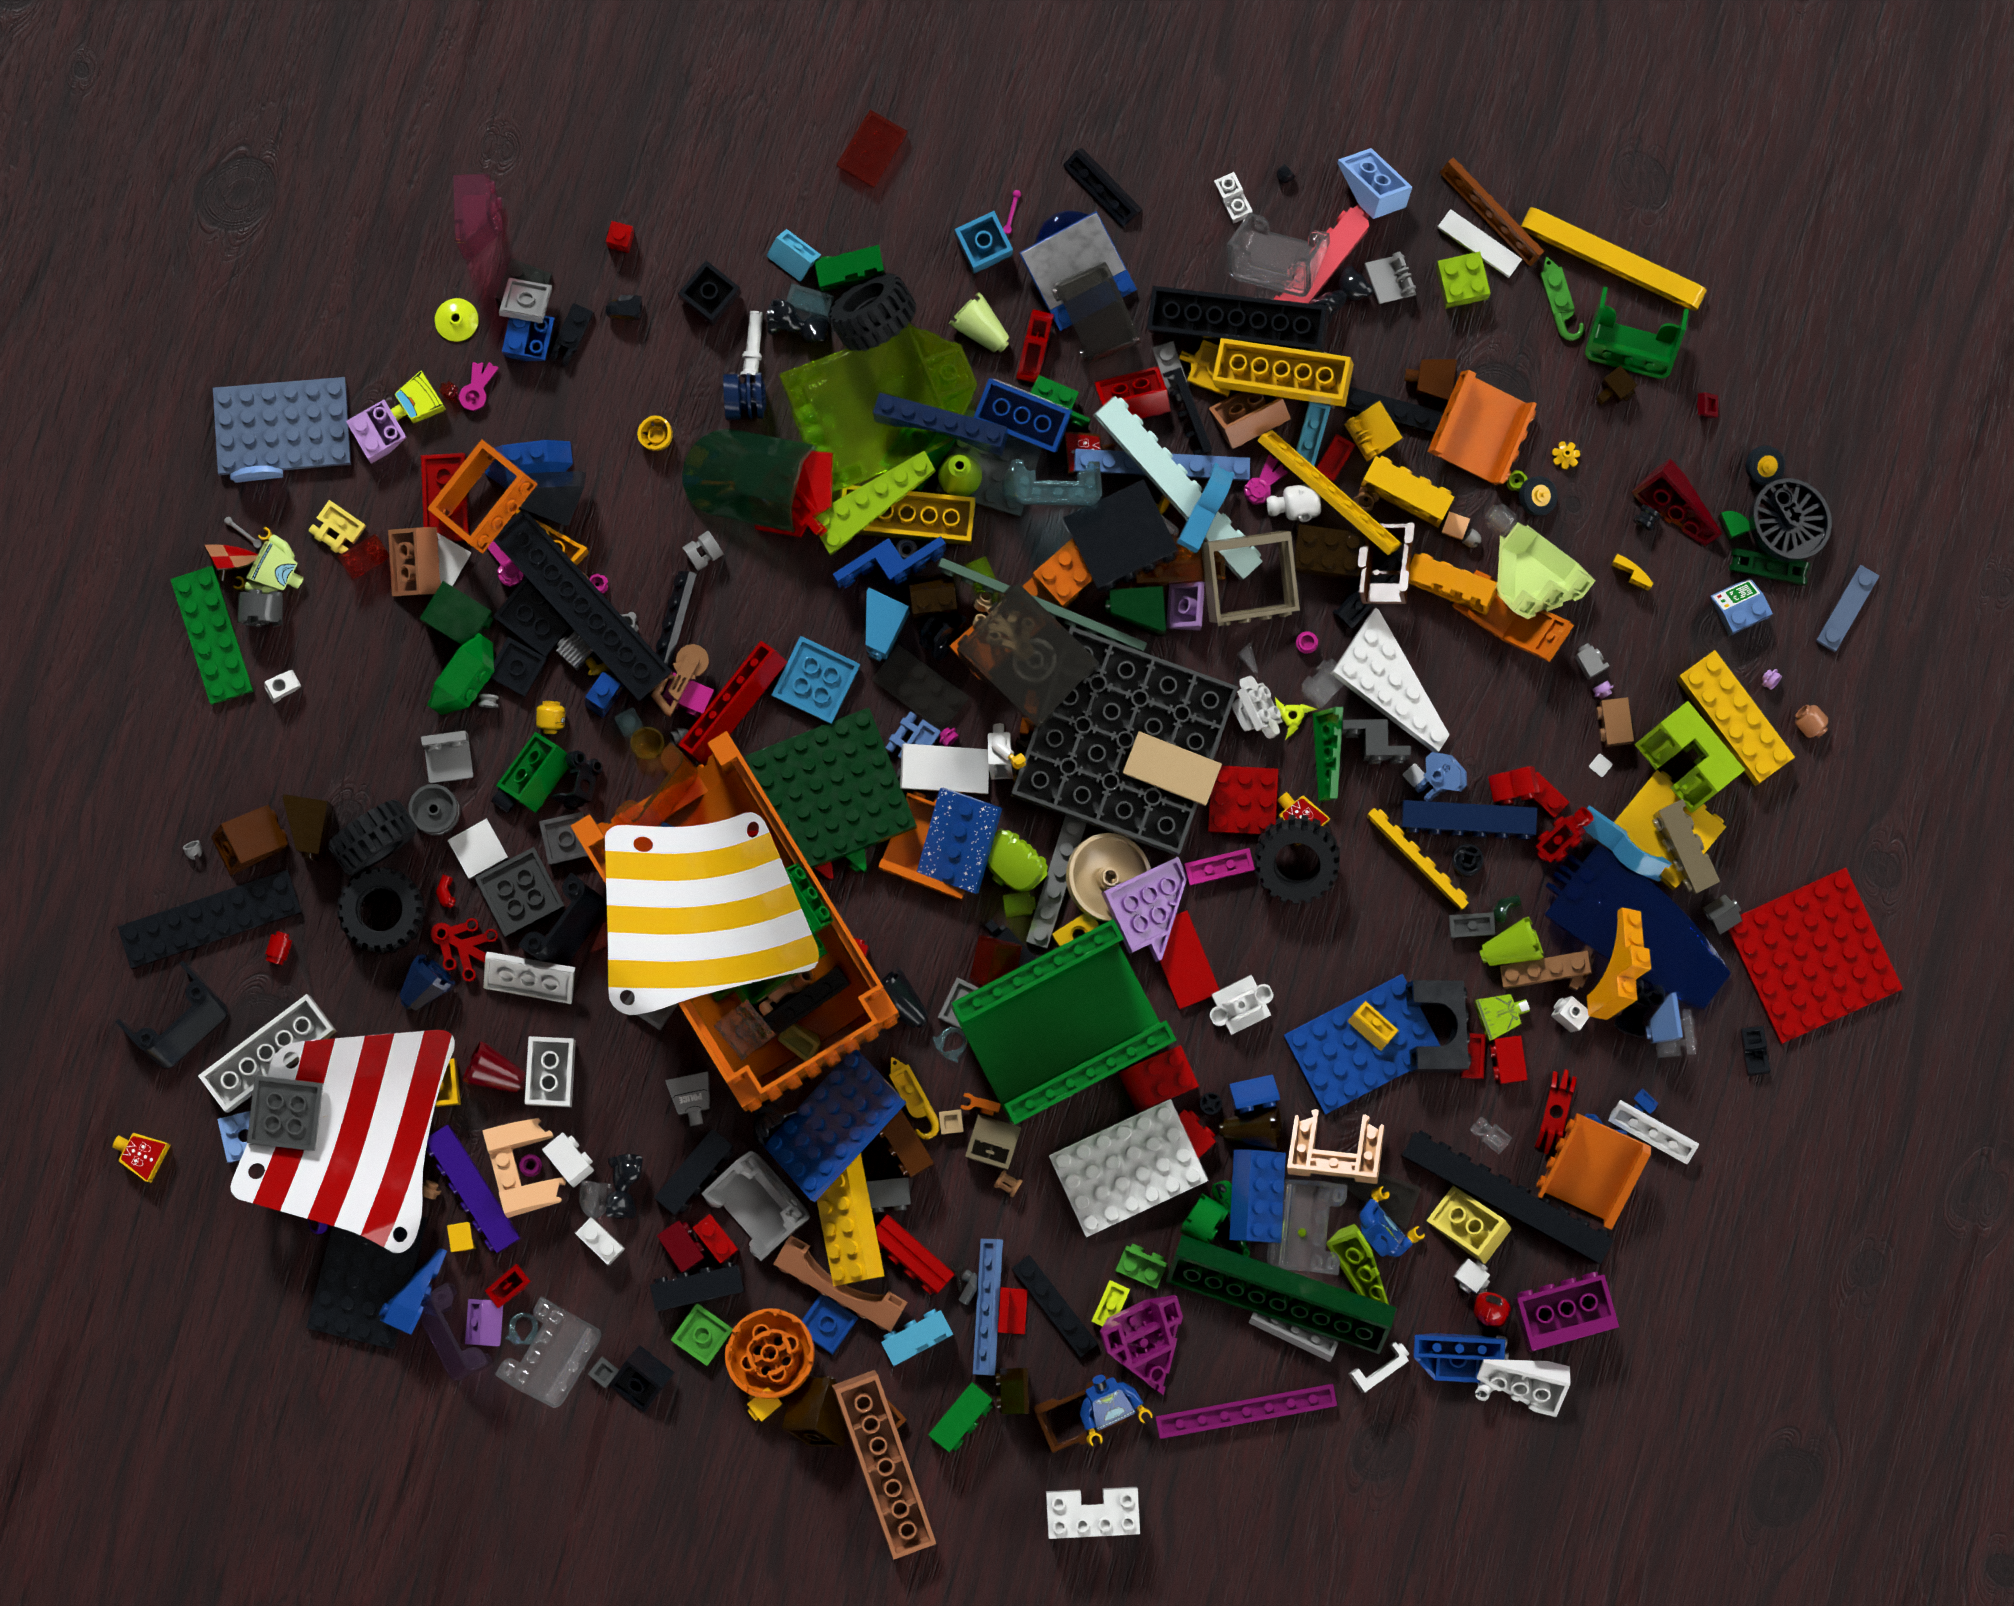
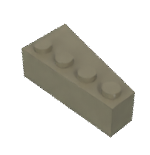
M1681 799L1656 812L1653 815L1654 820H1652V823L1657 832L1661 831L1664 840H1662L1667 852L1671 851L1674 860H1672L1677 872L1681 871L1684 877L1682 882L1687 892L1691 891L1692 895H1695L1716 885L1720 880L1709 855H1703L1702 850H1704L1703 842L1697 833H1693L1694 822L1691 816L1684 813L1683 807L1686 804Z

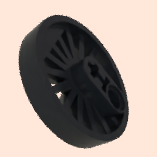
M1783 478L1769 483L1755 496L1749 510V527L1754 540L1765 553L1780 561L1797 562L1813 556L1825 546L1831 533V514L1825 499L1813 486L1802 480ZM1800 491L1805 496L1798 504L1797 499ZM1766 492L1769 494L1768 498L1764 495ZM1810 499L1814 505L1802 511L1803 506ZM1760 502L1768 509L1759 507ZM1814 509H1817L1819 516L1805 517V514ZM1758 514L1771 519L1758 520ZM1821 522V528L1809 523ZM1776 525L1765 532H1762L1760 526ZM1780 528L1772 541L1769 542L1765 536ZM1781 536H1782L1781 545H1780V550H1779V549H1777V548L1774 547V546L1776 545V543L1779 541V539H1780ZM1788 542H1789L1790 551L1786 552V551H1787Z

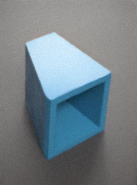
M868 588L866 600V650L871 658L877 661H881V659L887 661L910 614L909 606Z

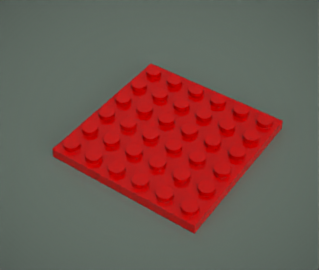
M1843 868L1741 914L1742 921L1728 929V933L1780 1044L1903 989L1847 868Z

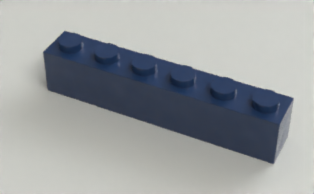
M1403 800L1400 829H1406V833L1419 834V830L1428 831L1430 835H1441L1442 831L1450 832L1451 836H1463L1464 833H1472V837L1479 838L1486 837V834H1495V838L1508 839V835L1517 836L1518 840H1530V837L1536 835L1537 808L1410 800Z

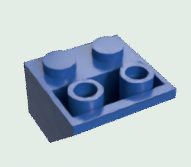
M545 316L543 323L509 317L502 348L504 357L523 361H545L555 318Z
M1273 1075L1228 1085L1234 1111L1239 1110L1240 1114L1253 1112L1254 1107L1261 1106L1262 1109L1275 1107L1276 1102L1280 1100Z

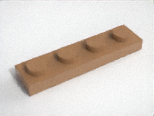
M1589 951L1500 966L1504 989L1593 974Z

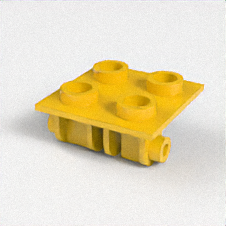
M1378 401L1356 417L1350 418L1344 424L1367 462L1403 438L1381 401Z

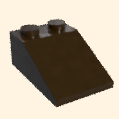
M1001 1368L1000 1373H996V1387H1001V1396H996L997 1410L1001 1409V1414H1029L1028 1368Z

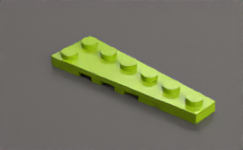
M925 451L833 502L831 508L816 517L828 530L820 538L830 555L838 551L853 539V536L869 526L874 519L884 514L889 507L900 501L909 491L915 489L936 472Z

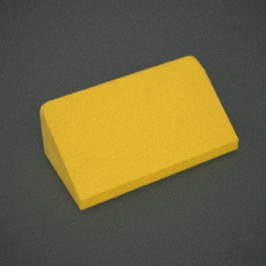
M1366 1001L1348 1020L1350 1025L1379 1050H1382L1399 1031Z

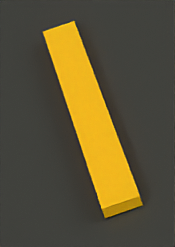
M1273 430L1260 436L1257 440L1387 555L1399 549L1401 546L1399 540Z

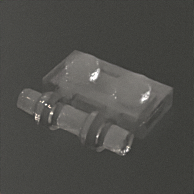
M1691 1009L1682 1010L1683 1019H1680L1681 1027L1684 1026L1686 1039L1656 1043L1658 1058L1681 1056L1680 1047L1684 1046L1687 1047V1055L1696 1054L1695 1045H1697V1038H1694L1693 1025H1695V1020L1692 1018Z

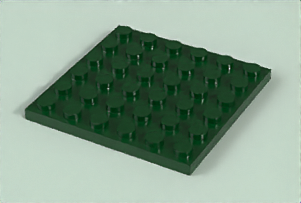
M869 707L835 720L832 724L822 725L745 756L750 770L811 869L917 828Z

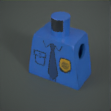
M603 671L585 696V707L601 718H604L625 686L612 673Z

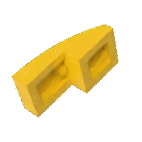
M1619 554L1614 557L1611 565L1630 573L1629 583L1649 591L1653 582L1640 567Z

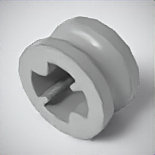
M479 694L481 702L478 703L479 707L498 708L496 700L499 699V696Z

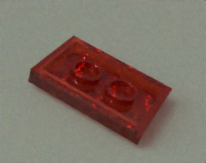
M870 109L836 165L848 174L875 188L907 136L908 131Z

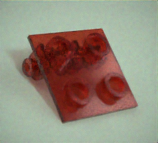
M375 533L339 555L338 559L351 578L355 579L374 566L383 563L390 555Z

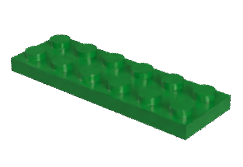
M212 565L170 579L210 704L214 705L253 692L250 677L214 566Z

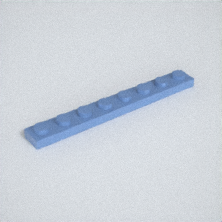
M1074 450V472L1146 476L1125 451ZM1172 454L1173 457L1171 459L1176 465L1181 464L1187 470L1188 474L1186 476L1188 478L1209 479L1211 468L1214 463H1217L1222 469L1234 473L1233 480H1250V458Z

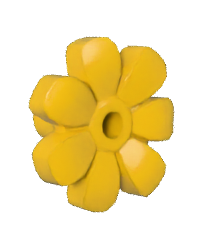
M1564 441L1558 444L1559 449L1554 448L1552 450V455L1557 456L1553 459V463L1555 465L1561 463V468L1564 470L1568 469L1569 464L1575 467L1578 464L1575 458L1580 457V451L1574 450L1575 444L1572 442L1568 446H1566Z

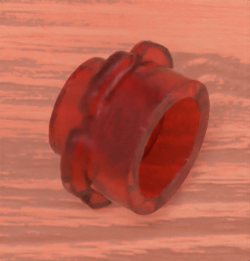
M450 381L447 383L441 382V387L438 390L441 395L450 401L459 396L457 392L458 387Z

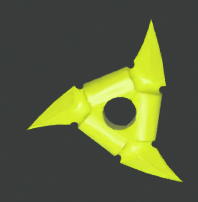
M1275 697L1276 707L1279 709L1285 724L1289 726L1286 739L1298 729L1305 715L1304 713L1318 710L1300 704V706H1284ZM1290 712H1295L1297 714V717L1295 719L1289 718L1288 714Z

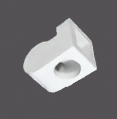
M293 670L279 674L264 682V688L273 704L301 687Z

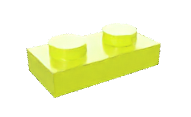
M1109 1280L1091 1322L1103 1327L1107 1318L1121 1311L1130 1289Z

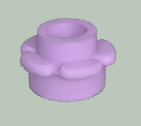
M1769 669L1761 679L1764 681L1763 687H1768L1772 690L1779 683L1782 676L1778 673L1777 669L1773 671Z
M1608 680L1592 689L1595 693L1594 697L1599 696L1600 699L1612 694L1610 689L1614 686H1611Z

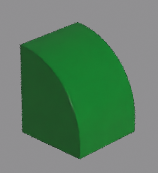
M1725 511L1718 516L1728 540L1750 531L1749 521L1738 512Z

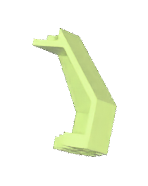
M1517 522L1506 538L1500 535L1497 595L1513 612L1526 619L1536 616V612L1544 609L1548 612L1561 607L1565 601L1582 599L1595 582L1579 563L1528 525L1524 526Z

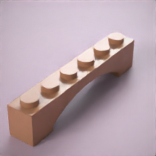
M790 1235L774 1262V1265L784 1273H790L805 1285L814 1287L820 1294L833 1298L839 1305L852 1309L861 1318L871 1320L880 1329L892 1331L908 1302L889 1291L886 1295L862 1292L847 1285L833 1287L831 1275L816 1262L808 1250L810 1245Z

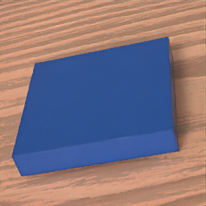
M820 1294L802 1319V1322L810 1331L813 1341L833 1355L858 1320V1317L830 1297Z

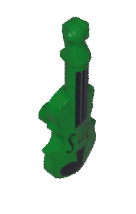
M1223 1180L1212 1186V1193L1216 1202L1223 1205L1229 1211L1224 1220L1230 1226L1232 1184L1229 1181ZM1235 1240V1244L1241 1250L1240 1254L1248 1257L1250 1251L1246 1245L1247 1241Z

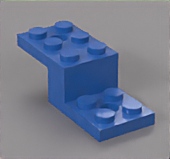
M940 536L903 560L888 538L833 573L834 582L838 588L842 586L847 588L856 582V577L861 574L863 576L868 575L874 570L873 566L877 565L890 587L894 584L899 586L907 580L906 576L913 572L918 574L924 570L926 563L931 560L936 562L944 557L946 543Z

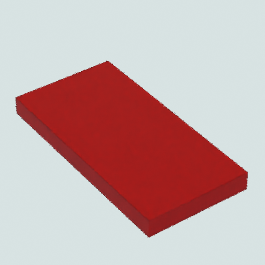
M466 454L421 455L423 526L437 527V533L452 542H464V539L427 508L466 460ZM466 495L449 518L469 534L468 499Z
M1188 911L1176 914L1163 958L1159 962L1180 1010L1212 997L1211 994L1219 991V987Z

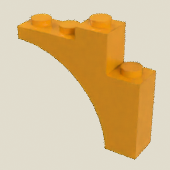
M1623 907L1617 911V934L1610 962L1598 985L1587 995L1588 1016L1608 1020L1637 1001L1636 979L1651 970L1650 949L1644 948L1641 911Z

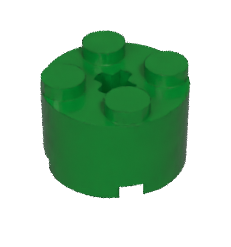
M1202 1193L1179 1232L1187 1237L1209 1244L1218 1231L1216 1228L1223 1222L1229 1211L1223 1205Z

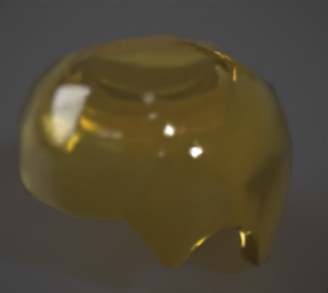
M649 726L636 730L630 740L632 752L638 758L644 760H651L660 756L665 746L663 735L659 730Z

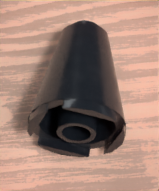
M897 967V973L889 972L880 982L899 1012L900 1017L897 1019L911 1028L916 1026L921 1028L928 1021L926 1017L928 1012L903 970Z

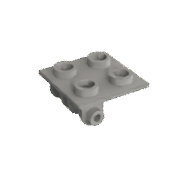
M1401 252L1392 254V257L1364 263L1379 304L1416 295V286L1413 285L1412 275L1408 273L1409 267H1406L1405 256Z

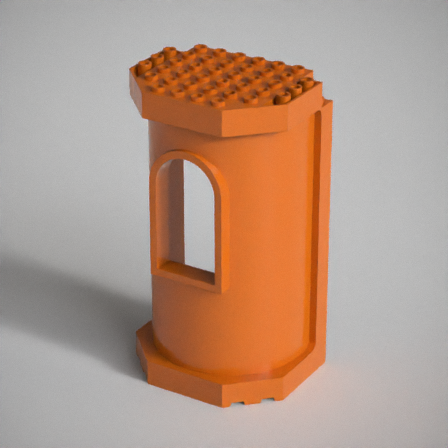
M726 731L707 743L712 755L708 758L706 766L703 764L697 766L684 776L623 813L613 817L610 824L603 822L597 824L589 814L572 824L571 828L605 884V835L610 828L616 825L660 827L662 822L674 827L696 826L719 822L748 812L759 815L765 821L768 829H772L778 847L777 851L784 867L787 868L799 863L800 867L805 871L808 880L817 891L818 896L834 920L816 933L828 953L818 960L815 968L810 970L813 978L809 985L837 965H839L851 982V985L795 1023L818 1034L821 1046L817 1054L804 1061L777 1040L780 1034L759 1048L747 1031V1028L754 1024L752 1022L753 1019L750 1020L749 1014L746 1015L747 1012L743 1011L744 1008H740L739 1005L742 1002L736 992L716 1002L711 993L678 1003L741 1107L745 1111L750 1110L753 1112L760 1108L764 1101L770 1099L772 1102L783 1095L782 1092L790 1088L793 1091L803 1085L802 1080L810 1077V1079H813L820 1075L823 1067L829 1065L831 1068L841 1062L840 1057L844 1054H851L854 1050H860L859 1045L865 1041L869 1043L879 1036L878 1032L883 1028L889 1029L897 1024V1018L900 1016L882 983ZM751 822L747 827V832L759 830L756 822ZM638 837L634 840L633 845L638 851L648 852L653 848V842L647 837ZM750 1007L747 1008L749 1012H752L753 1017L757 1014L756 1012L753 1013ZM759 1014V1017H758V1018L756 1017L755 1019L758 1021L759 1019L763 1018L764 1016H762V1015Z

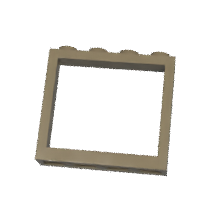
M1276 531L1202 543L1201 551L1209 622L1217 623L1218 626L1231 625V621L1238 620V623L1251 622V618L1259 617V620L1272 619L1274 614H1279V617H1286L1292 615L1293 611H1300L1291 531ZM1278 542L1285 604L1220 613L1214 552Z

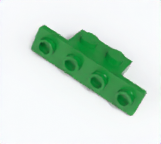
M1038 375L1031 390L1032 394L1071 410L1079 394L1078 391ZM1073 411L1068 424L1076 430L1087 431L1091 419Z

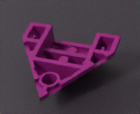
M1172 1295L1141 1301L1107 1318L1100 1330L1106 1353L1161 1395H1164L1165 1392L1164 1382L1166 1373L1169 1374L1178 1339L1175 1338L1178 1324L1181 1325L1183 1318L1177 1296Z

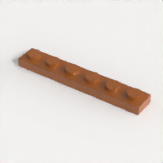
M1454 157L1446 163L1439 173L1529 266H1532L1544 253L1538 243L1514 221L1508 212L1484 190L1478 181Z

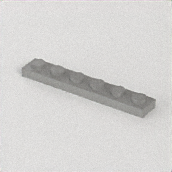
M1065 816L1048 875L1046 876L1028 933L1027 943L1048 948L1067 887L1066 869L1068 860L1075 848L1081 843L1086 827L1084 822Z

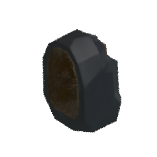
M621 295L606 306L605 313L608 317L614 319L640 320L642 296Z

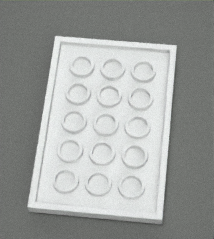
M1171 1099L1049 1155L1086 1237L1209 1181Z

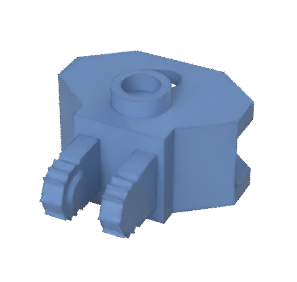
M1431 752L1426 757V773L1423 775L1425 778L1415 787V790L1418 793L1422 792L1431 784L1434 788L1424 797V800L1428 802L1432 801L1441 792L1445 793L1447 790L1461 792L1467 787V772L1453 755Z

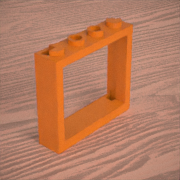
M481 439L427 509L468 544L483 554L538 483ZM497 459L517 477L470 536L452 521L449 516L493 460Z

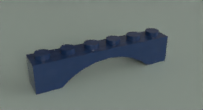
M880 392L873 410L875 422L893 427L917 428L936 432L963 441L979 450L1000 456L1003 454L1008 438L1006 426Z

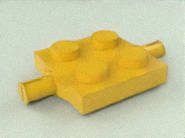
M1203 340L1200 349L1195 355L1182 350L1179 359L1191 363V371L1187 382L1228 397L1231 390L1216 388L1212 381L1219 345Z

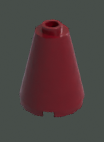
M481 1041L471 1056V1062L469 1066L467 1065L462 1081L467 1084L517 1093L519 1089L523 1090L526 1085V1072L487 1043Z

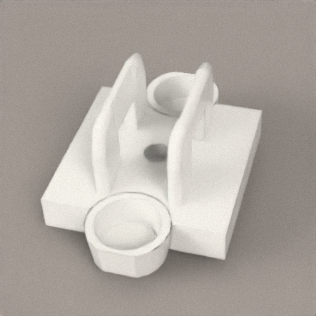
M1252 676L1240 679L1241 689L1237 691L1239 698L1233 702L1232 709L1244 731L1256 729V731L1262 730L1267 738H1274L1280 733L1278 724L1283 721L1279 709L1271 699L1270 690L1264 683L1257 684Z
M1252 975L1211 994L1216 1007L1211 1010L1210 1018L1213 1024L1217 1026L1226 1025L1230 1035L1271 1016L1266 1004L1273 999V992L1270 986L1266 984L1257 986Z

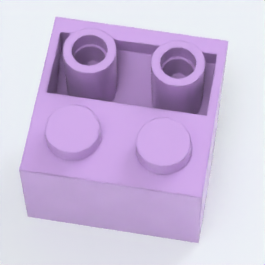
M385 400L346 421L371 464L391 453L407 438Z

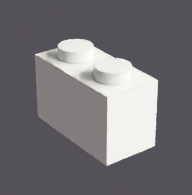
M562 1132L542 1150L574 1188L595 1170L591 1167L590 1164L593 1161L586 1152L581 1154L577 1149L580 1145L572 1135L567 1137Z
M592 1217L575 1233L607 1265H610L625 1250Z

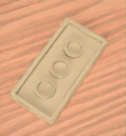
M1139 731L1124 767L1123 774L1206 806L1222 764Z

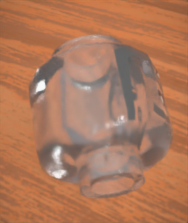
M1495 504L1487 511L1484 518L1486 519V527L1500 537V535L1505 536L1511 532L1516 525L1518 517L1506 505L1500 504L1497 506Z

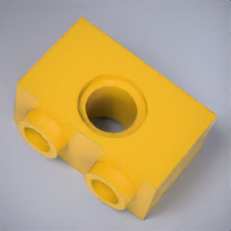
M1084 913L1052 933V937L1058 947L1073 940L1072 934L1075 931L1081 930L1085 934L1100 925L1095 919Z

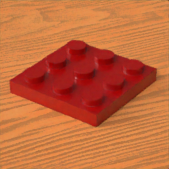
M1221 765L1210 794L1208 832L1261 835V833H1265L1266 827L1270 823L1275 825L1278 769Z

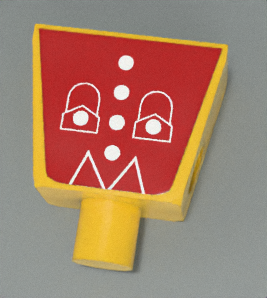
M1286 792L1277 799L1284 808V811L1279 814L1278 819L1282 817L1284 820H1288V815H1295V818L1301 819L1302 815H1306L1310 821H1313L1314 818L1321 821L1320 825L1322 827L1330 820L1325 813L1305 796H1301L1298 800L1294 801ZM1293 843V845H1294L1296 848H1297L1299 845L1302 844V843Z
M133 1133L129 1140L118 1135L112 1145L113 1148L122 1152L119 1162L150 1183H152L171 1146L169 1143Z

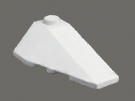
M1484 1359L1477 1374V1379L1497 1391L1508 1393L1511 1395V1399L1517 1402L1519 1400L1522 1401L1534 1412L1557 1417L1570 1386V1366L1550 1361Z

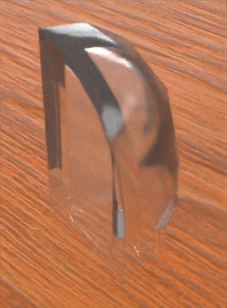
M581 1181L580 1205L588 1217L596 1219L605 1213V1199L612 1192L613 1184Z

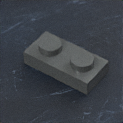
M1494 912L1448 916L1450 938L1495 935Z

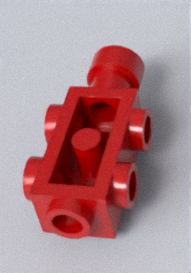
M1581 807L1575 812L1574 816L1570 815L1566 818L1561 816L1552 824L1555 828L1551 832L1547 830L1538 837L1540 841L1536 845L1539 850L1537 852L1538 856L1550 863L1555 860L1557 862L1563 860L1568 855L1566 851L1570 847L1575 848L1583 841L1581 836L1587 832L1583 826H1588L1594 820L1591 812L1585 807Z

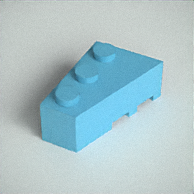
M933 1309L924 1314L925 1319L918 1323L914 1319L903 1325L905 1330L896 1333L894 1330L883 1336L885 1340L881 1343L893 1366L954 1335L941 1310L936 1312Z

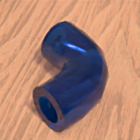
M1071 210L1053 214L1043 222L1035 243L1089 214Z

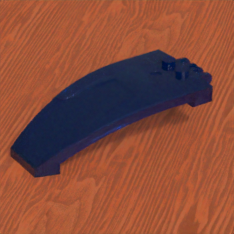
M1597 844L1584 862L1569 854L1567 859L1579 869L1574 873L1566 866L1561 865L1559 867V870L1570 877L1571 880L1555 872L1553 875L1555 879L1566 885L1562 891L1552 883L1548 882L1546 884V887L1558 897L1545 913V917L1610 961L1617 934V911L1622 907L1641 911L1644 948L1650 949L1651 970L1640 976V978L1652 986H1662L1668 994L1676 992L1677 998L1682 1000V1003L1705 1010L1729 978L1731 972L1694 922L1656 885L1643 875L1627 868L1614 854L1600 844Z

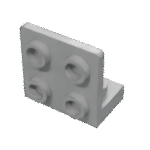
M466 731L421 737L422 746L425 748L428 779L431 784L473 778L469 737Z

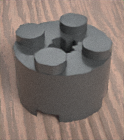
M259 589L240 592L238 597V623L255 627L268 625L269 622H272V627L283 625L282 592L272 591L269 594H262V590Z

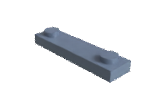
M1859 565L1816 642L1836 652L1879 578L1878 574Z

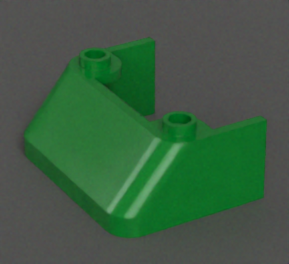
M1603 287L1586 344L1585 355L1587 358L1617 368L1621 365L1625 370L1658 379L1668 377L1686 330L1689 309H1684L1679 325L1666 323L1659 328L1657 334L1615 323L1617 314L1613 308L1605 306L1608 287Z

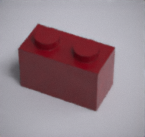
M678 1220L659 1233L657 1237L681 1273H684L705 1259L703 1253L706 1250L699 1240L694 1242L690 1236L693 1231L687 1222L682 1224Z

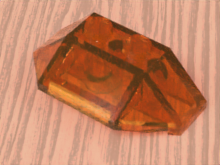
M1173 538L1179 552L1176 559L1168 564L1162 562L1156 565V569L1144 574V572L1137 574V583L1178 584L1205 582L1201 547L1197 553H1194L1178 544L1179 538ZM1215 551L1214 560L1217 581L1225 580V557L1218 551Z

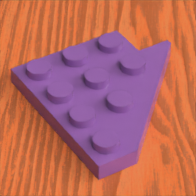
M1179 857L1101 892L1112 918L1124 938L1123 941L1129 954L1148 945L1155 961L1162 960L1187 880V874Z

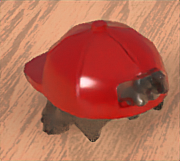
M1487 1288L1481 1289L1478 1295H1475L1474 1316L1486 1326H1504L1511 1309L1514 1308V1305L1511 1304V1297L1504 1299L1500 1294L1487 1292Z

